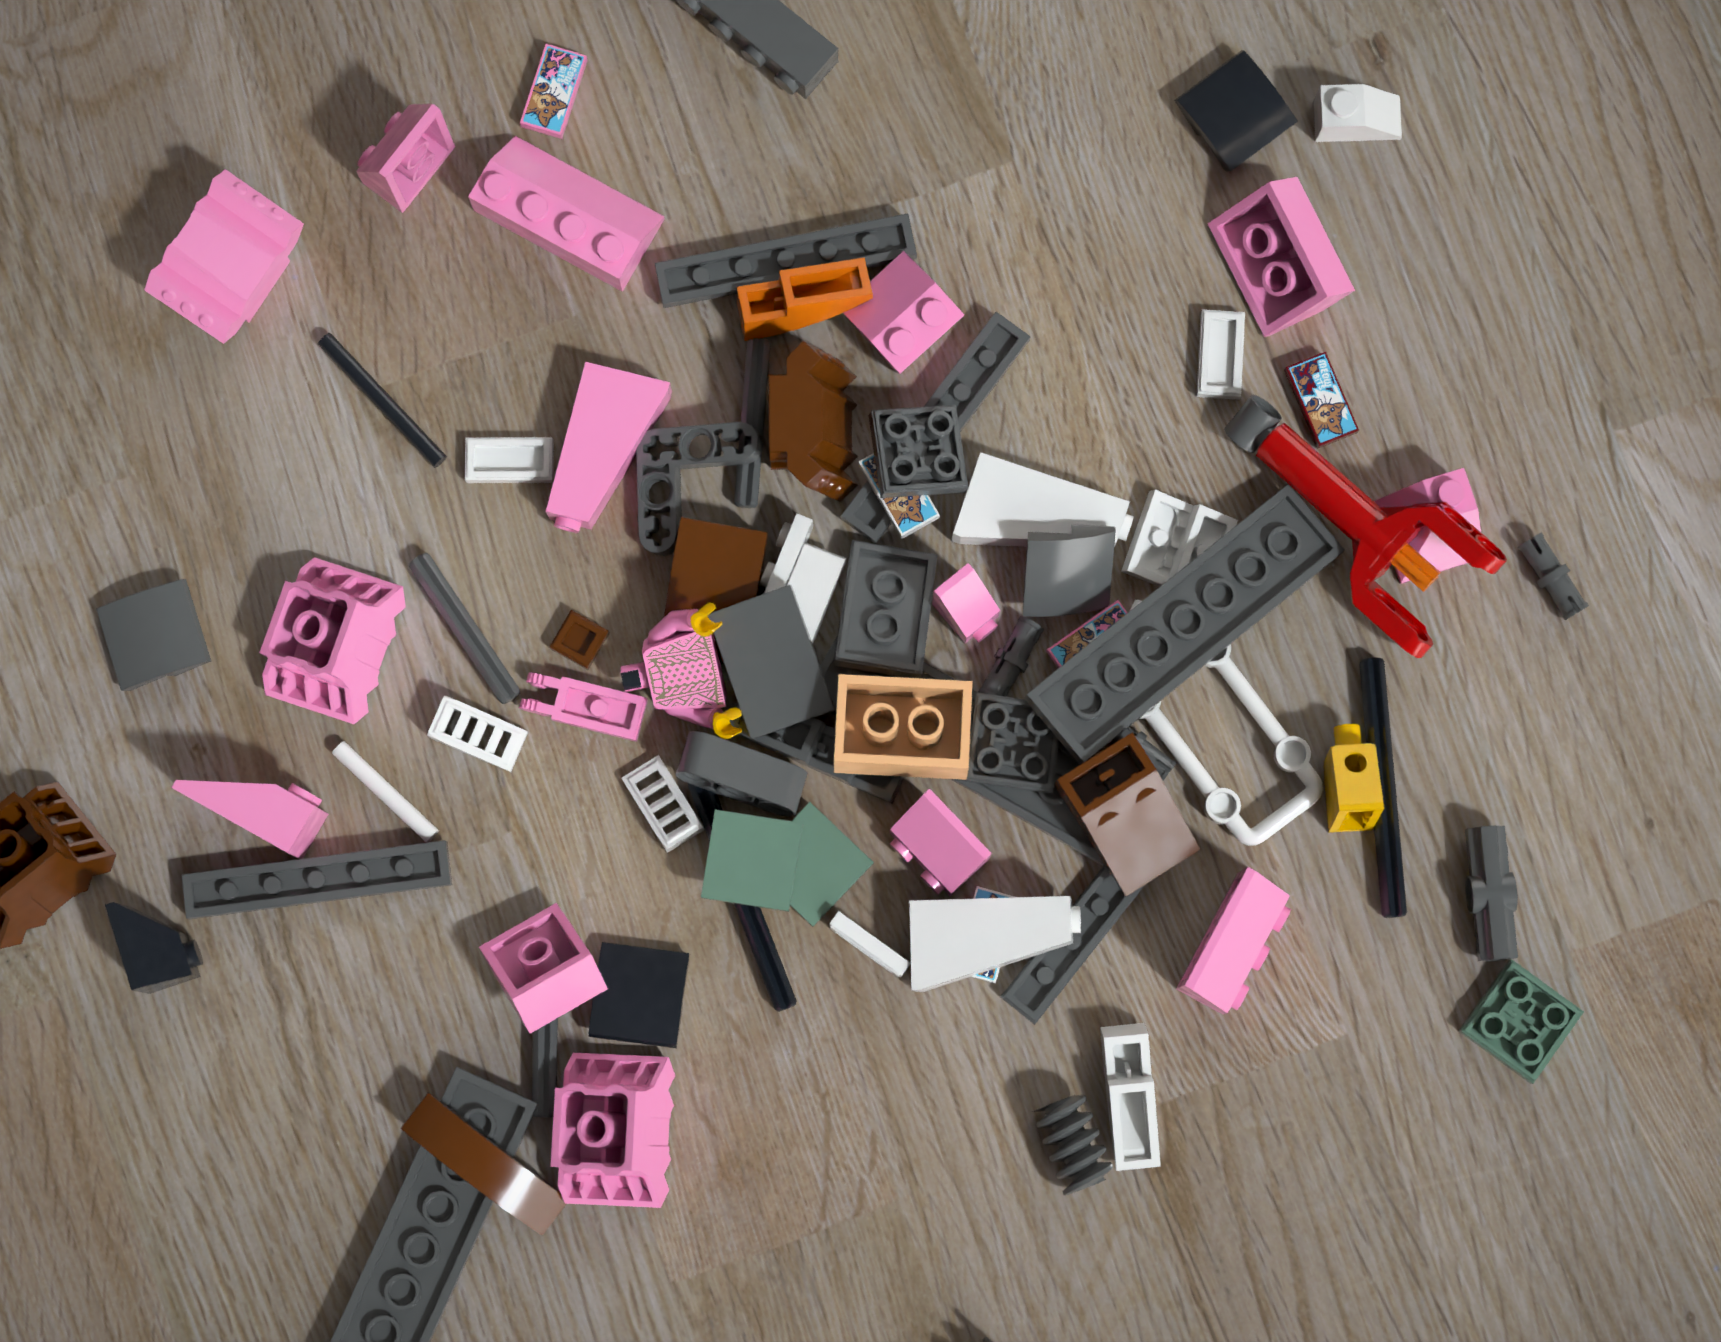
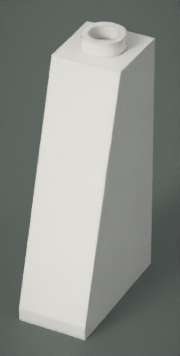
M980 452L953 532L952 542L969 545L1027 547L1028 532L1071 533V525L1115 527L1116 545L1118 539L1126 541L1134 516L1126 514L1129 501Z
M1070 896L909 901L911 989L914 992H925L1073 944V933H1081L1080 906H1072Z

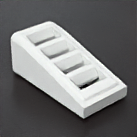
M444 696L427 736L437 742L511 772L528 731L465 703ZM456 711L461 713L450 736L445 733V730L453 712ZM473 718L477 720V724L469 742L466 743L461 739L470 719ZM487 725L494 727V730L484 751L478 748ZM503 732L511 734L500 758L494 755Z
M659 755L622 777L623 782L667 853L705 830ZM658 770L662 778L639 791L636 783ZM667 785L671 792L648 805L645 798ZM674 800L678 802L680 807L659 820L653 814ZM685 814L689 821L666 835L663 827Z

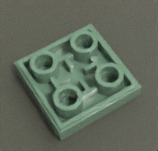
M809 802L792 820L793 822L803 823L790 906L814 927L874 862Z
M715 810L701 898L789 912L803 823Z
M1510 959L1463 1023L1459 1032L1527 1082L1534 1084L1584 1011Z

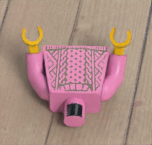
M707 603L699 610L671 611L649 631L648 638L643 641L642 655L644 662L621 666V677L625 692L650 687L654 708L664 709L668 715L695 725L714 729L715 733L723 739H729L741 733V728H735L730 723V720H735L742 716L741 710L734 707L723 712L721 709L726 707L727 692L714 632L723 623L721 621L718 623L712 622L707 616L716 609L714 603Z

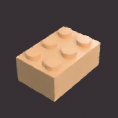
M839 674L834 773L966 780L969 769L972 681Z

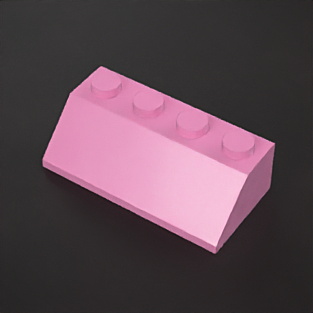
M517 136L510 140L489 160L468 196L475 212L622 292L665 219L659 213Z

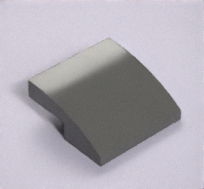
M1071 525V533L1028 532L1023 617L1073 615L1108 607L1110 604L1115 527Z
M186 579L159 585L96 608L121 691H132L165 676H177L211 662Z

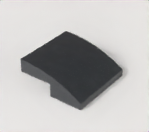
M1241 50L1174 100L1196 135L1204 137L1225 171H1232L1298 122L1279 92L1244 50Z
M602 942L598 969L608 989L593 997L588 1036L677 1048L689 966V953Z

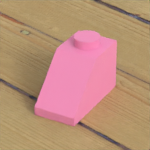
M969 563L934 590L932 605L965 644L973 637L977 642L982 641L998 627L994 620L999 617L1000 609Z

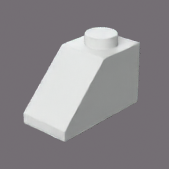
M1365 84L1320 85L1313 101L1315 142L1401 140L1400 96Z

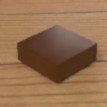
M570 610L549 648L584 669L589 670L610 632Z

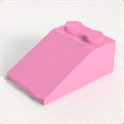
M409 104L403 113H395L384 129L385 136L376 147L374 145L369 146L358 161L359 168L356 172L361 182L402 213L455 148L441 110L434 104Z
M175 780L171 787L299 859L304 858L329 815L318 808L322 802L321 799L293 783L286 790L277 784Z

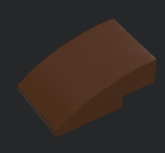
M681 517L664 617L669 612L675 610H699L707 603H714L716 609L713 612L757 597L759 595L760 579L768 542L767 532ZM716 641L720 663L724 664L719 646Z

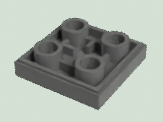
M956 405L871 410L868 417L880 498L966 492L969 487Z
M976 693L970 736L969 769L965 782L1052 793L1059 739L1025 699Z

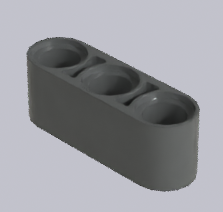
M698 731L688 733L676 771V776L684 782L785 817L795 816L808 774L806 770L794 764Z

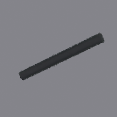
M331 333L326 334L320 339L318 345L425 459L434 468L441 465L447 458L446 454Z

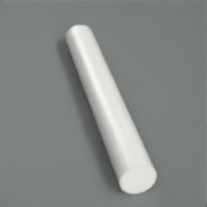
M345 741L341 742L333 750L332 754L426 843L430 842L437 835L439 830Z

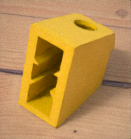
M1338 725L1333 728L1335 745L1330 747L1324 760L1328 833L1371 831L1384 810L1376 746L1372 743H1361L1359 725Z

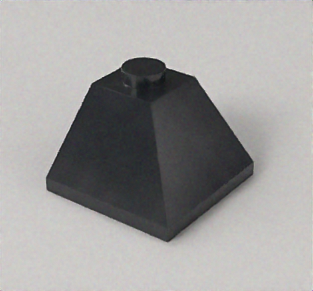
M116 902L105 904L131 991L151 994L201 977L197 966L203 965V959L195 939L189 941L187 934L133 907Z

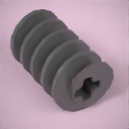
M1072 1095L1032 1111L1045 1112L1046 1114L1036 1123L1038 1129H1052V1132L1043 1140L1044 1145H1058L1059 1147L1049 1157L1050 1161L1065 1162V1166L1056 1174L1057 1179L1072 1180V1183L1062 1191L1064 1196L1106 1180L1104 1176L1113 1168L1111 1162H1097V1159L1107 1151L1104 1145L1090 1144L1100 1134L1097 1128H1084V1125L1093 1118L1092 1112L1077 1111L1087 1100L1085 1095Z

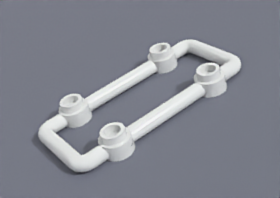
M1230 644L1205 666L1209 668L1215 667L1275 745L1274 760L1277 766L1283 771L1295 772L1306 787L1303 791L1256 826L1249 828L1239 815L1241 802L1238 795L1228 788L1218 787L1160 710L1161 701L1139 719H1146L1206 798L1204 812L1207 818L1214 823L1225 824L1240 843L1254 846L1264 842L1314 805L1322 795L1323 783L1318 773L1309 763L1311 750L1308 743L1300 737L1289 736L1230 659Z

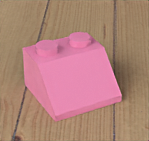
M904 251L870 281L873 298L843 313L897 374L902 373L964 316L962 311L936 282Z
M928 789L890 829V834L895 838L890 843L891 847L907 863L912 858L918 862L925 870L920 877L937 895L944 890L951 896L989 860L992 854L931 789Z
M557 903L479 947L529 1034L608 989L591 953Z

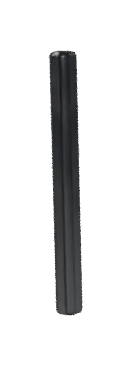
M1373 657L1362 659L1359 667L1366 744L1372 743L1376 746L1384 810L1374 826L1381 912L1385 918H1399L1406 915L1407 905L1385 663L1383 658Z
M687 783L710 841L715 810L723 811L716 793ZM733 903L774 1009L777 1012H781L794 1007L797 1000L761 907Z

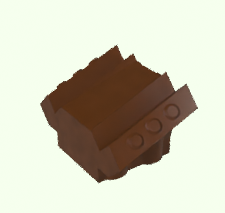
M803 341L787 357V374L769 375V451L771 470H789L805 487L841 502L858 486L844 472L858 457L852 451V411L858 405L843 392L857 376L840 359Z
M59 782L36 786L24 797H21L14 791L0 802V949L22 944L27 929L46 925L47 919L72 897L88 891L92 876L111 872L117 854Z

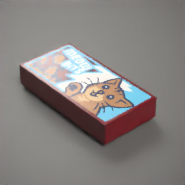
M1326 352L1284 369L1317 449L1358 433L1359 428Z

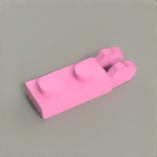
M528 673L527 683L536 688L555 690L558 693L554 706L528 698L521 699L519 709L551 717L552 721L637 742L648 702L647 698L563 676L561 679L537 673Z

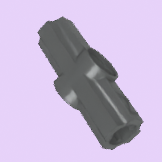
M1493 825L1465 829L1469 875L1466 877L1465 892L1468 911L1474 918L1478 961L1518 958L1514 912L1517 910L1518 895L1514 874L1509 872L1505 826Z

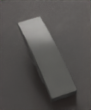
M743 715L735 720H730L733 727L742 729V732L738 735L893 804L905 778L903 776L834 773L836 729L816 718L808 719L755 739H751Z

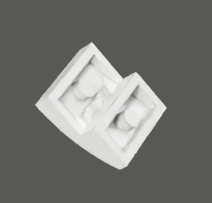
M1151 490L1148 493L1121 572L1162 586L1237 525L1238 520L1201 504L1193 506L1158 490Z

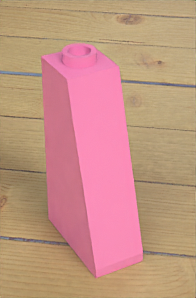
M585 362L546 508L549 519L555 520L554 526L556 528L574 533H579L580 527L593 528L636 457V449L645 433L653 429L670 401L672 394L670 382Z

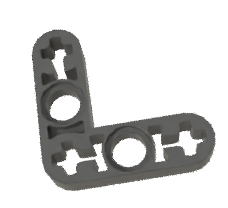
M744 422L657 428L648 430L636 449L638 529L640 543L645 549L658 556H667L675 552L679 524L682 517L681 469L745 465L754 462L761 455L764 445L763 438L758 430ZM741 433H744L747 438L752 440L751 445L744 447V453H740L735 447H722L718 435L722 434L721 439L725 442L739 441ZM696 436H708L711 443L708 454L701 458L692 457L689 450L691 441ZM657 440H660L667 447L678 446L682 458L678 460L679 454L674 451H664L660 453V460H657L656 457L649 453V449L655 448ZM666 481L670 488L669 497L661 504H653L649 498L651 486L656 482ZM651 511L662 514L670 512V516L661 515L662 527L670 532L669 537L663 538L661 546L658 542L651 539L652 534L659 531V519L655 516H650Z

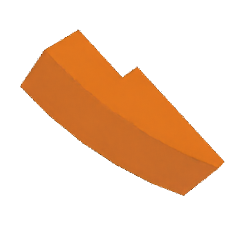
M865 258L780 270L779 280L737 287V307L745 341L754 338L770 337L807 327L851 310L873 298Z

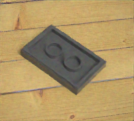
M852 540L833 666L904 678H921L938 554Z
M792 585L784 586L708 615L712 622L718 623L721 621L723 623L714 632L751 739L836 710Z

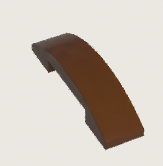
M429 1092L400 1127L401 1130L457 1175L542 1236L566 1206L560 1191L535 1172L532 1173Z

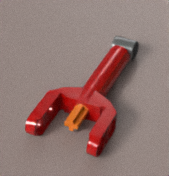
M1252 394L1224 428L1225 433L1244 450L1251 453L1257 450L1256 456L1352 540L1354 562L1350 572L1353 605L1407 653L1416 658H1422L1433 646V641L1427 633L1426 626L1374 580L1383 576L1390 566L1394 565L1423 592L1433 584L1441 572L1409 545L1425 526L1472 567L1481 568L1490 574H1496L1507 561L1505 554L1447 502L1380 507L1286 423L1276 427L1282 419L1279 412L1266 400Z

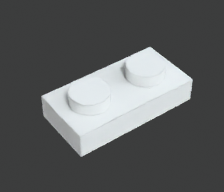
M796 513L792 524L787 522L783 524L776 542V546L782 548L776 564L768 562L759 586L766 588L764 594L787 586L802 548L807 543L813 529L812 519Z

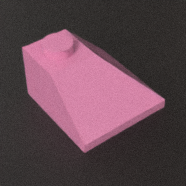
M1464 468L1422 480L1374 501L1380 507L1447 502L1481 532L1478 507ZM1427 526L1409 544L1440 572L1467 564L1461 556ZM1395 567L1400 584L1409 582L1410 580Z

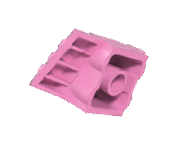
M226 169L212 179L208 194L196 202L194 210L190 214L191 217L178 236L166 247L162 262L150 271L144 289L223 344L238 332L244 321L248 323L251 321L290 263L288 255L298 242L304 223Z
M315 557L300 568L295 582L285 581L259 652L268 657L262 673L265 695L351 724L358 722L369 712L367 694L379 685V669L391 639L396 636L394 617L406 608L403 586Z
M573 1053L564 1069L563 1088H555L551 1167H559L558 1188L564 1203L661 1208L669 1192L664 1173L671 1161L668 1146L669 1121L674 1107L669 1088L675 1073L669 1057Z

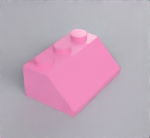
M1298 177L1268 182L1208 223L1264 337L1273 335L1324 311L1355 291Z
M1249 867L1237 873L1176 989L1222 1015L1228 1013L1230 1007L1238 1010L1250 988L1243 984L1251 968L1259 971L1270 951V948L1264 945L1272 929L1276 932L1281 930L1291 911L1290 908L1285 906L1290 895Z

